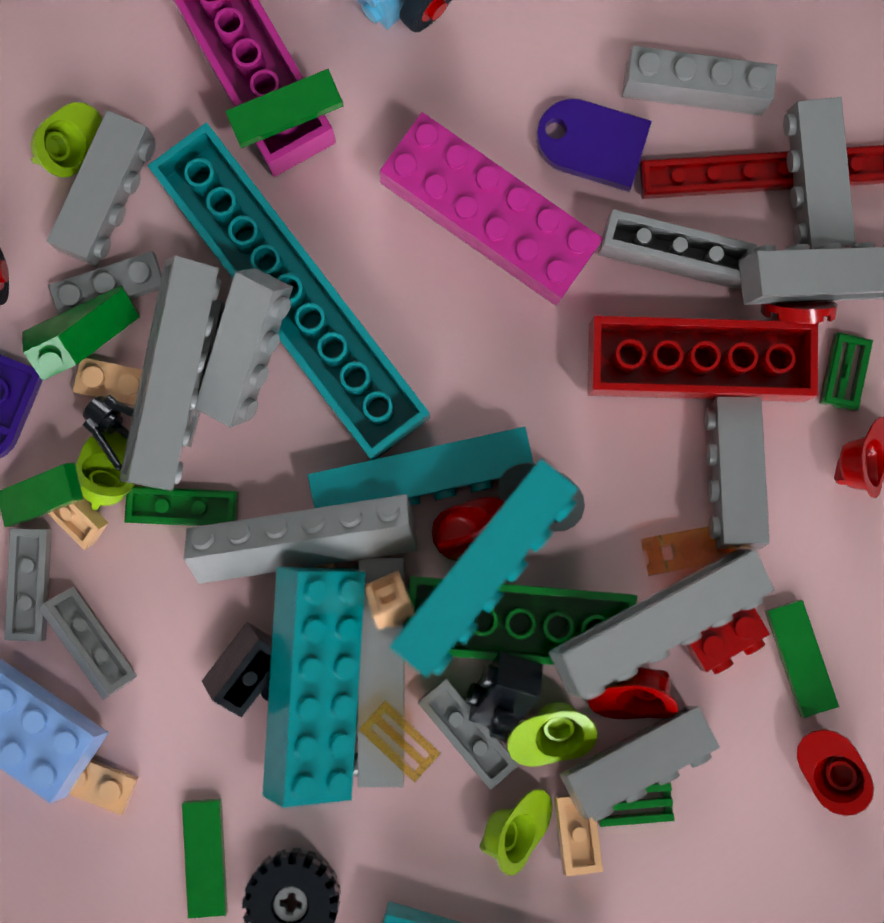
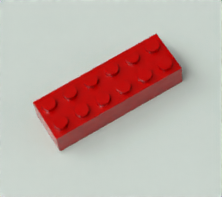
M594 316L589 323L587 396L681 399L761 397L762 401L806 402L818 396V324L764 320Z

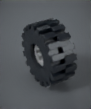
M292 848L289 853H285V849L277 851L272 858L268 856L257 867L245 888L246 894L242 899V908H246L243 916L244 922L335 923L340 907L339 898L341 895L340 885L337 886L336 884L337 875L335 871L330 872L327 868L329 863L324 858L321 861L314 858L316 853L308 850L307 854L300 853L301 848ZM289 893H295L296 900L302 902V905H296L295 910L292 911L288 910L286 903L281 902L282 899H287Z

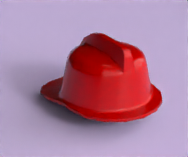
M884 417L875 419L865 437L850 441L842 446L834 474L836 483L847 485L853 489L866 490L872 498H877L880 495L884 481Z
M483 497L449 507L440 512L433 521L431 530L433 543L437 550L447 559L458 562L505 502L493 497Z
M637 667L638 672L634 676L618 681L616 686L605 687V691L602 694L588 699L589 707L595 713L611 719L669 718L678 712V703L670 696V675L665 670Z
M825 729L812 731L802 738L797 746L796 758L803 775L821 805L832 813L842 816L857 815L866 810L873 800L875 787L867 765L850 740L838 732Z

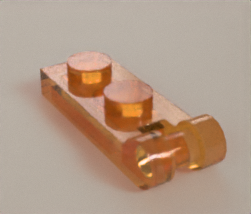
M709 526L641 539L642 549L647 551L649 564L646 565L648 576L709 565L737 550L716 549V539L710 538ZM671 546L674 559L664 561L661 548Z

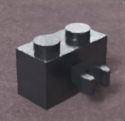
M249 622L245 623L202 680L213 702L242 718L259 694H261L264 700L268 701L272 637Z
M500 651L491 665H485L478 682H473L469 687L466 697V704L470 705L469 721L490 727L489 736L504 741L506 739V732L511 733L514 727L519 724L540 699L543 665Z

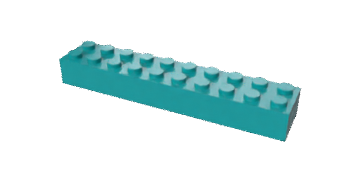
M207 122L147 165L232 278H234V274L237 271L256 268L293 287L289 298L291 302L290 309L282 319L278 332L279 340L370 460L378 459L430 419V412Z

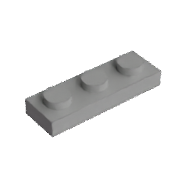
M151 251L50 284L49 288L59 315L121 285L130 299L158 291L162 273L156 255Z
M10 528L4 640H46L47 620L39 608L48 601L51 530Z
M74 587L48 600L39 608L103 700L137 677Z
M447 678L442 680L418 701L421 708L490 790L519 766L510 757L508 750L497 738L489 736L490 729L487 726L469 721L470 705L466 704V700Z

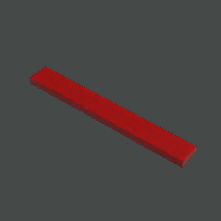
M884 145L846 147L850 186L884 184ZM788 151L641 160L639 166L642 199L791 190L794 187L793 173H790L787 168Z

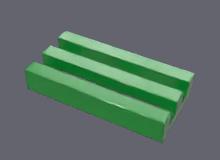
M840 332L834 334L819 404L833 405V407L846 408L853 412L859 410L873 340ZM846 342L847 344L838 381L837 391L835 397H833L832 394L834 390L843 343ZM858 345L861 347L850 399L846 400L844 398L855 346Z
M656 782L645 788L647 793L662 792L663 798L639 799L631 803L621 801L612 806L614 811L664 807V811L610 815L598 820V825L600 827L675 821L672 811L671 782L664 785H659Z

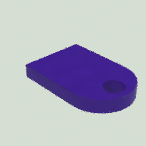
M566 99L555 103L543 114L537 130V147L545 162L556 170L630 192L652 121L584 100ZM552 123L560 124L565 129V135L562 138L553 139L547 135L545 128Z
M0 355V459L15 447L42 384V379L33 367Z

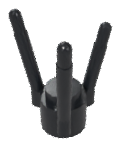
M108 395L106 398L99 396L86 406L83 412V417L86 421L83 423V426L92 433L114 468L120 471L122 464L102 433L112 434L117 431L128 440L129 430L122 425L123 417L121 412L132 417L134 409L118 402L111 395Z

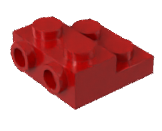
M755 608L737 611L732 614L733 619L729 623L719 627L711 626L703 630L700 639L686 645L700 670L704 672L712 670L714 674L721 673L734 664L731 659L733 656L744 651L745 655H750L766 645L763 638L769 636L770 633Z

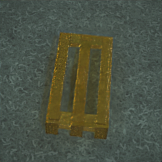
M386 700L358 729L414 783L441 754L428 739ZM386 713L429 755L424 758L381 716ZM374 724L378 725L419 766L416 769L411 767L371 727Z

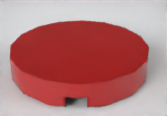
M834 301L761 304L760 313L766 318L771 317V312L777 313V319L782 322L819 324V322L824 321V316L827 317L829 322L835 320L838 304Z

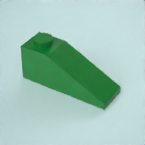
M121 285L22 331L23 353L42 381L79 364L140 318V315Z

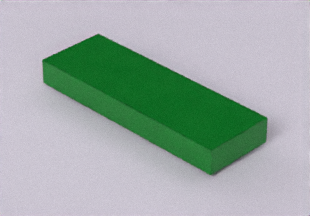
M326 69L228 109L225 112L242 149L344 107L331 73L329 69Z
M75 463L59 465L0 490V509L5 527L22 524L83 500Z
M134 486L126 494L124 522L204 526L237 521L239 492L173 488L172 491Z
M796 600L766 610L765 614L800 717L807 718L839 707L803 600Z
M222 798L184 801L182 803L188 919L226 916L228 904Z

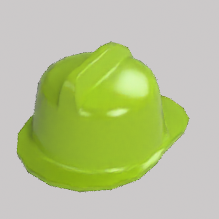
M71 102L61 107L45 119L32 134L30 145L33 157L30 160L34 164H40L50 174L57 177L68 178L78 173L102 122V116L94 107L83 102Z
M103 432V436L120 463L123 464L127 439L120 433L107 434ZM94 436L88 438L82 447L76 464V470L83 498L91 502L92 510L97 511L100 506H110L120 502L132 490L134 484L119 481L121 470L118 471L114 468Z
M554 702L541 708L536 716L523 720L514 727L508 737L507 750L514 761L528 767L582 757L591 751L597 741V729L594 722L587 715L580 713L572 705L564 702Z
M534 789L528 792L514 809H499L488 819L484 837L479 848L483 853L496 859L501 871L506 875H516L520 872L530 854L543 838L552 817L550 796L544 790Z

